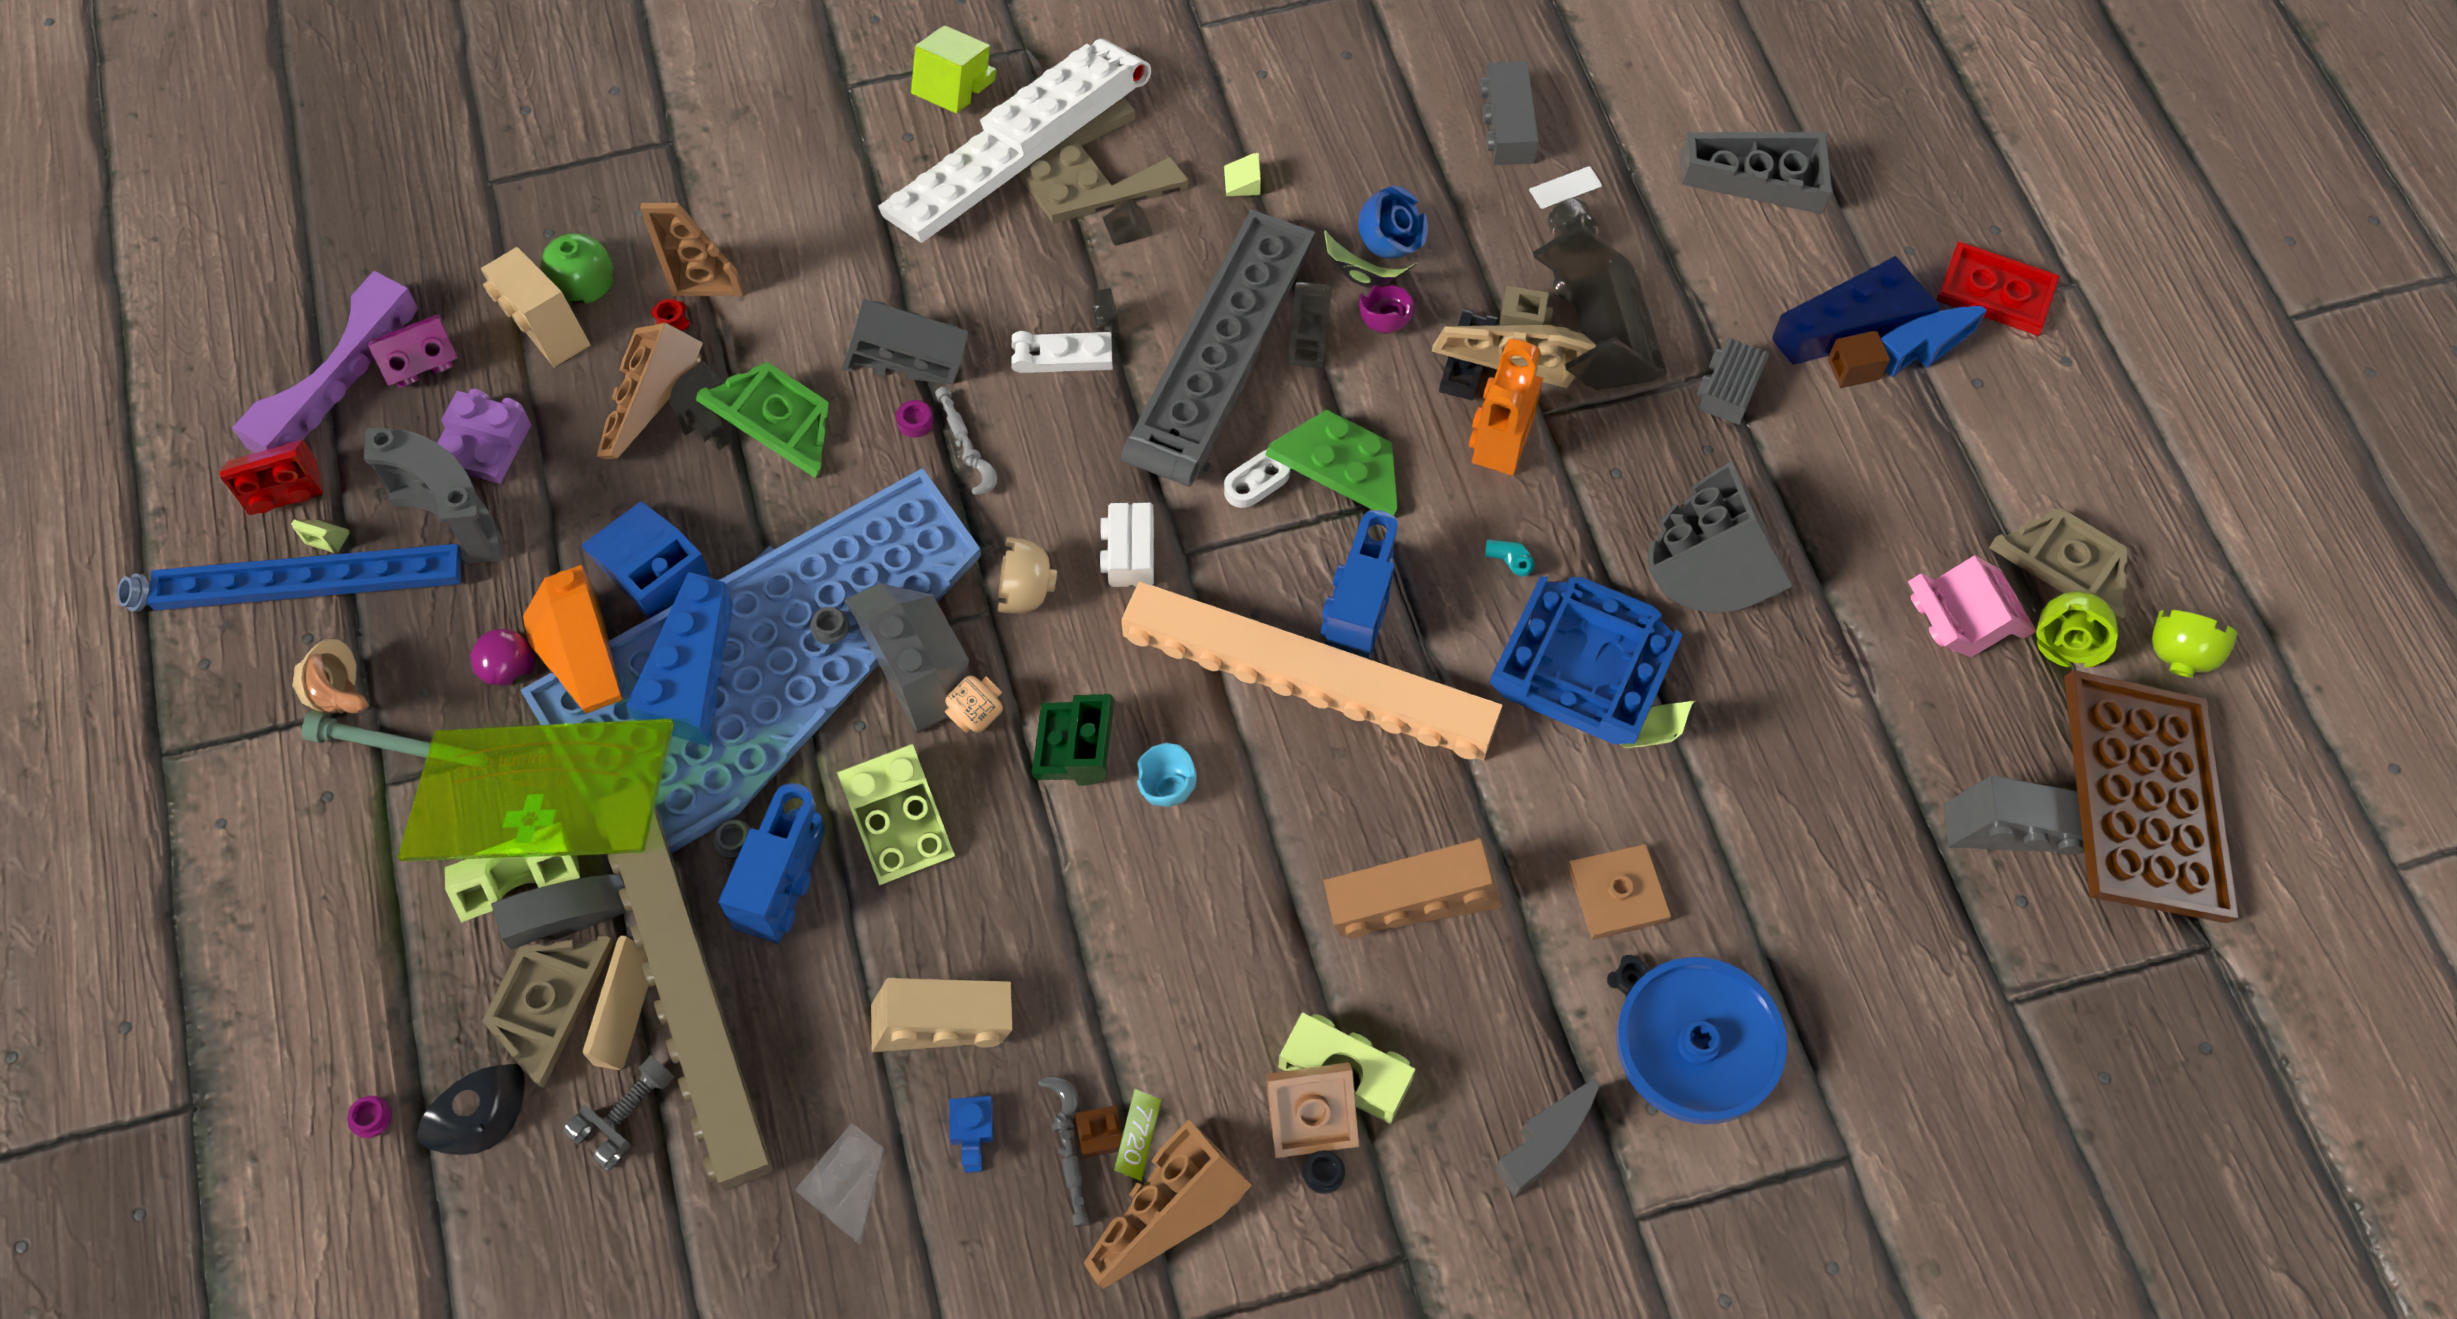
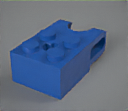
M1371 510L1364 514L1346 564H1338L1333 580V586H1335L1333 596L1327 597L1322 612L1324 621L1320 636L1326 637L1325 645L1369 660L1390 599L1394 571L1393 547L1398 524L1396 518L1390 513ZM1381 524L1387 529L1385 539L1381 541L1371 539L1368 534V529L1373 525Z
M786 784L776 791L759 831L750 828L718 901L735 931L777 944L780 943L783 933H788L794 924L796 916L794 907L799 895L804 896L811 882L810 868L825 834V825L821 815L815 812L816 804L810 790L803 785ZM800 798L804 801L800 808L793 809L788 814L785 813L784 805L788 800ZM811 824H812V825H814V828H813V830L810 832V827H811Z

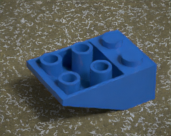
M642 501L581 545L582 549L648 619L674 604L688 572L705 577L711 576L704 558L697 548L676 527Z

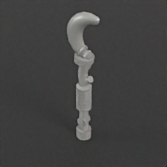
M940 387L936 390L935 394L938 401L943 403V409L948 414L947 421L954 437L957 439L956 445H962L964 448L963 463L968 466L972 465L982 475L981 483L972 488V493L974 495L989 493L997 484L996 471L991 464L981 459L978 450H973L972 443L967 437L968 430L960 413L956 412L953 406L954 402L951 400L952 395L949 388Z

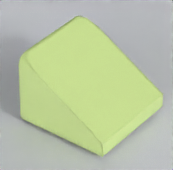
M1259 153L1248 155L1224 166L1226 196L1260 195Z
M293 520L291 524L305 544L332 553L339 552L350 532L348 529L319 520Z

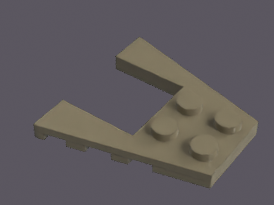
M1122 97L1018 173L1020 180L1053 224L1096 213V208L1112 204L1114 208L1127 205V200L1146 196L1147 200L1163 196V191L1178 187L1180 191L1188 189L1187 177L1171 157L1111 186L1083 149V145L1135 120V110L1125 97Z

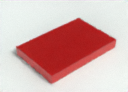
M1958 241L1936 301L1955 308L1982 306L1987 310L1984 315L1985 318L2039 336L2061 275Z

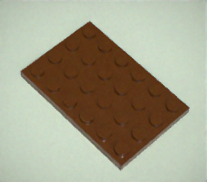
M2076 670L2065 675L2066 699L2090 898L2222 923H2230L2239 919L2207 700L2205 698Z

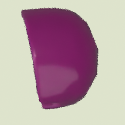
M1374 285L1367 296L1362 293L1359 295L1361 318L1371 330L1382 334L1393 333L1403 328L1413 317V298L1404 288L1394 285L1383 287Z
M493 629L486 632L477 640L470 654L472 668L476 676L487 684L503 686L512 685L514 679L520 675H529L533 670L536 653L529 645L528 640L511 629Z

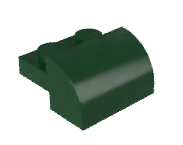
M1111 694L1073 695V702L1041 703L1032 775L1036 780H1074L1078 786L1098 783L1105 778L1115 704Z

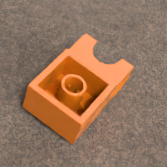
M1509 339L1506 342L1495 378L1489 377L1483 395L1485 400L1482 407L1478 406L1473 420L1472 428L1474 429L1468 447L1474 449L1473 464L1514 476L1535 418L1543 383V377L1536 376L1541 356L1539 347L1517 339ZM1512 356L1523 357L1528 362V365L1518 366L1512 363Z

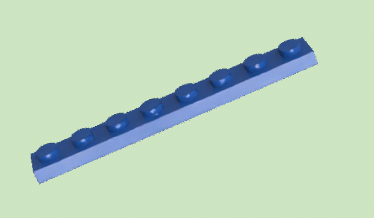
M458 544L152 570L148 605L155 611L460 584L461 549Z

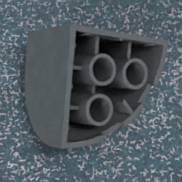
M1733 462L1722 466L1691 488L1694 494L1680 507L1678 504H1674L1659 523L1662 531L1657 540L1651 541L1649 546V571L1658 586L1675 602L1697 611L1719 613L1740 610L1767 598L1775 597L1793 586L1770 533Z

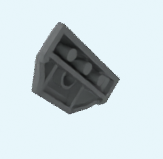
M879 583L845 599L850 612L916 733L950 718L945 713L949 708L946 705L945 699L964 679L969 659L935 597L932 594Z

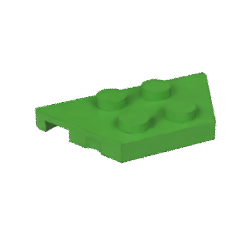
M769 362L753 367L748 373H739L726 379L725 384L710 390L705 387L697 393L696 401L812 477L816 478L821 468V454L829 404L827 400Z
M1325 410L1273 441L1267 448L1265 456L1372 510L1385 511L1394 516L1397 510L1392 442L1329 410Z

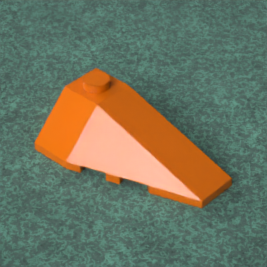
M579 565L544 578L523 615L529 645L541 657L548 669L559 679L566 691L585 714L622 701L623 696L599 596L583 566Z

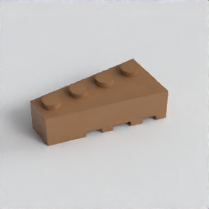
M1481 838L1323 880L1333 926L1341 937L1360 938L1372 931L1503 908L1493 866Z

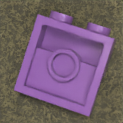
M470 389L468 394L456 391L441 419L445 429L437 443L458 460L467 475L501 484L531 427V423L523 406L513 399L504 398L500 403L490 400L487 394L477 389Z

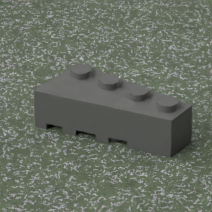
M1687 132L1679 154L1682 185L1822 214L1832 195L1826 132Z

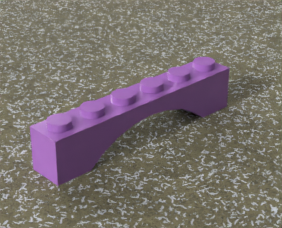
M373 271L352 294L351 312L347 328L338 346L329 358L314 373L297 385L274 396L256 401L232 427L244 446L257 453L302 440L312 429L316 428L326 413L336 402L344 397L349 387L359 376L367 371L369 365L375 359L368 346L369 341L399 330L413 319L414 314L419 308L408 288Z

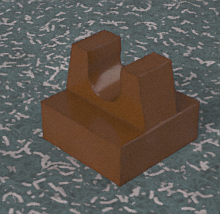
M1117 1105L1075 1113L1083 1158L1119 1152L1122 1133Z

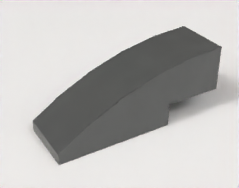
M614 873L547 885L491 903L501 939L510 950L549 935L554 940L627 913L619 894V889L625 888L621 874L615 876Z
M1595 1078L1527 1120L1520 1132L1526 1142L1499 1159L1495 1170L1514 1198L1537 1182L1557 1162L1570 1145L1588 1114L1600 1086Z

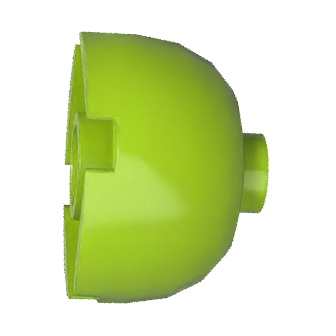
M2082 591L2064 593L2052 599L2042 610L2036 630L2037 645L2047 659L2061 666L2071 667L2070 662L2076 664L2084 663V668L2096 666L2106 661L2115 651L2118 637V624L2115 613L2102 598L2092 593Z
M2161 610L2153 629L2152 643L2158 657L2171 665L2169 669L2171 673L2193 678L2195 672L2208 673L2218 669L2225 663L2234 647L2238 633L2230 626H2227L2226 632L2216 629L2217 620L2179 610H2172L2170 617H2167L2164 610Z

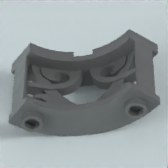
M392 428L366 429L364 459L367 464H371L388 490L389 500L393 507L404 506L424 509L438 515L442 523L448 522L460 542L461 558L465 564L503 560V547L496 523L486 506L476 495L466 471L449 451L438 443L409 431Z

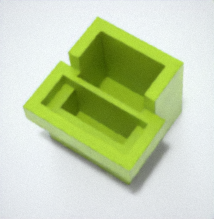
M945 25L915 45L911 94L957 114L971 103L972 91L978 94L995 81L997 69L988 65L990 45Z

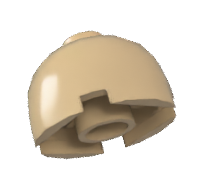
M1007 537L1005 546L1012 547V551L1006 550V556H1003L998 598H1004L1006 601L1005 604H998L997 611L1010 614H1025L1036 610L1043 603L1047 592H1054L1057 570L1050 569L1048 555L1036 543L1021 538Z

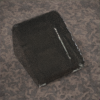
M1128 199L1102 217L1112 243L1115 246L1146 238L1153 234L1143 209L1131 199Z

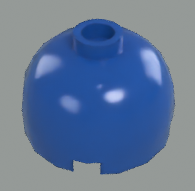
M1396 185L1389 186L1372 195L1361 208L1358 217V230L1364 244L1376 256L1392 260L1408 256L1421 248L1426 242L1428 234L1425 213L1419 214L1415 206L1419 201L1407 189Z

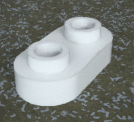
M1267 450L1262 451L1227 475L1224 482L1225 498L1235 507H1251L1283 486L1289 479L1290 468L1265 456ZM1269 470L1276 471L1277 474L1268 475L1266 472ZM1243 489V490H1247L1248 493H1247V494H1239V493H1237V491Z

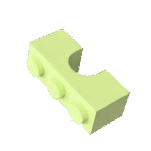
M563 823L536 833L533 844L516 845L517 841L445 867V890L461 923L493 911L491 903L501 900L507 892L517 886L537 883L540 888L580 878L578 856Z
M1302 1012L1279 1055V1068L1284 1071L1350 1062L1351 1068L1360 1079V1085L1355 1093V1106L1391 1124L1413 1080L1415 1068L1409 1066L1410 1062L1400 1054L1391 1051L1385 1054L1371 1047L1372 1043L1367 1038L1357 1033L1347 1035L1335 1029L1334 1023L1318 1014H1313L1311 1017Z

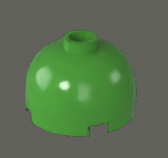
M568 233L555 238L544 249L540 261V269L562 291L569 305H573L571 301L583 300L584 304L591 303L605 295L612 286L614 280L612 276L613 263L610 255L598 240L582 233Z

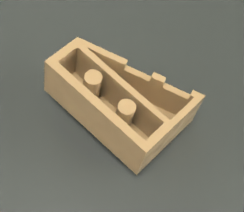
M518 247L480 268L487 279L483 286L494 302L498 301L509 318L513 317L523 333L526 332L554 368L591 346L562 291Z

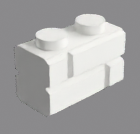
M1111 503L1108 505V518H1101V540H1108V550L1100 551L1101 573H1108V582L1111 587H1129L1130 585L1136 587L1139 581L1154 585L1153 505L1151 503H1133L1132 505L1128 503Z

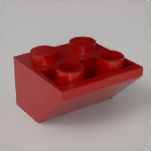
M303 439L228 460L219 471L220 478L249 516L257 513H267L274 508L305 502L312 497L323 495L316 458Z

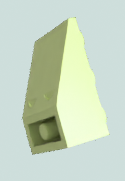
M913 744L837 771L879 885L955 856Z

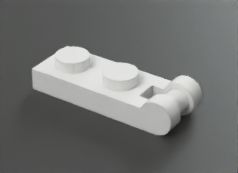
M1018 331L1011 337L1012 348L1015 350V354L1012 356V369L1015 372L1113 370L1111 332L1032 335L1026 331ZM1040 351V355L1032 356L1031 354H1029V352Z

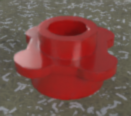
M665 299L657 303L651 310L652 316L656 319V324L667 323L680 331H685L690 325L684 313L687 307L682 301Z

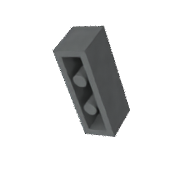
M1528 61L1487 63L1485 77H1480L1479 79L1480 98L1486 99V103L1483 104L1482 108L1483 124H1489V130L1486 131V150L1492 151L1494 165L1534 164L1539 141Z

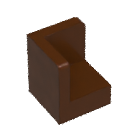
M1876 331L1836 339L1828 357V362L1840 388L1880 380L1890 361L1880 336Z

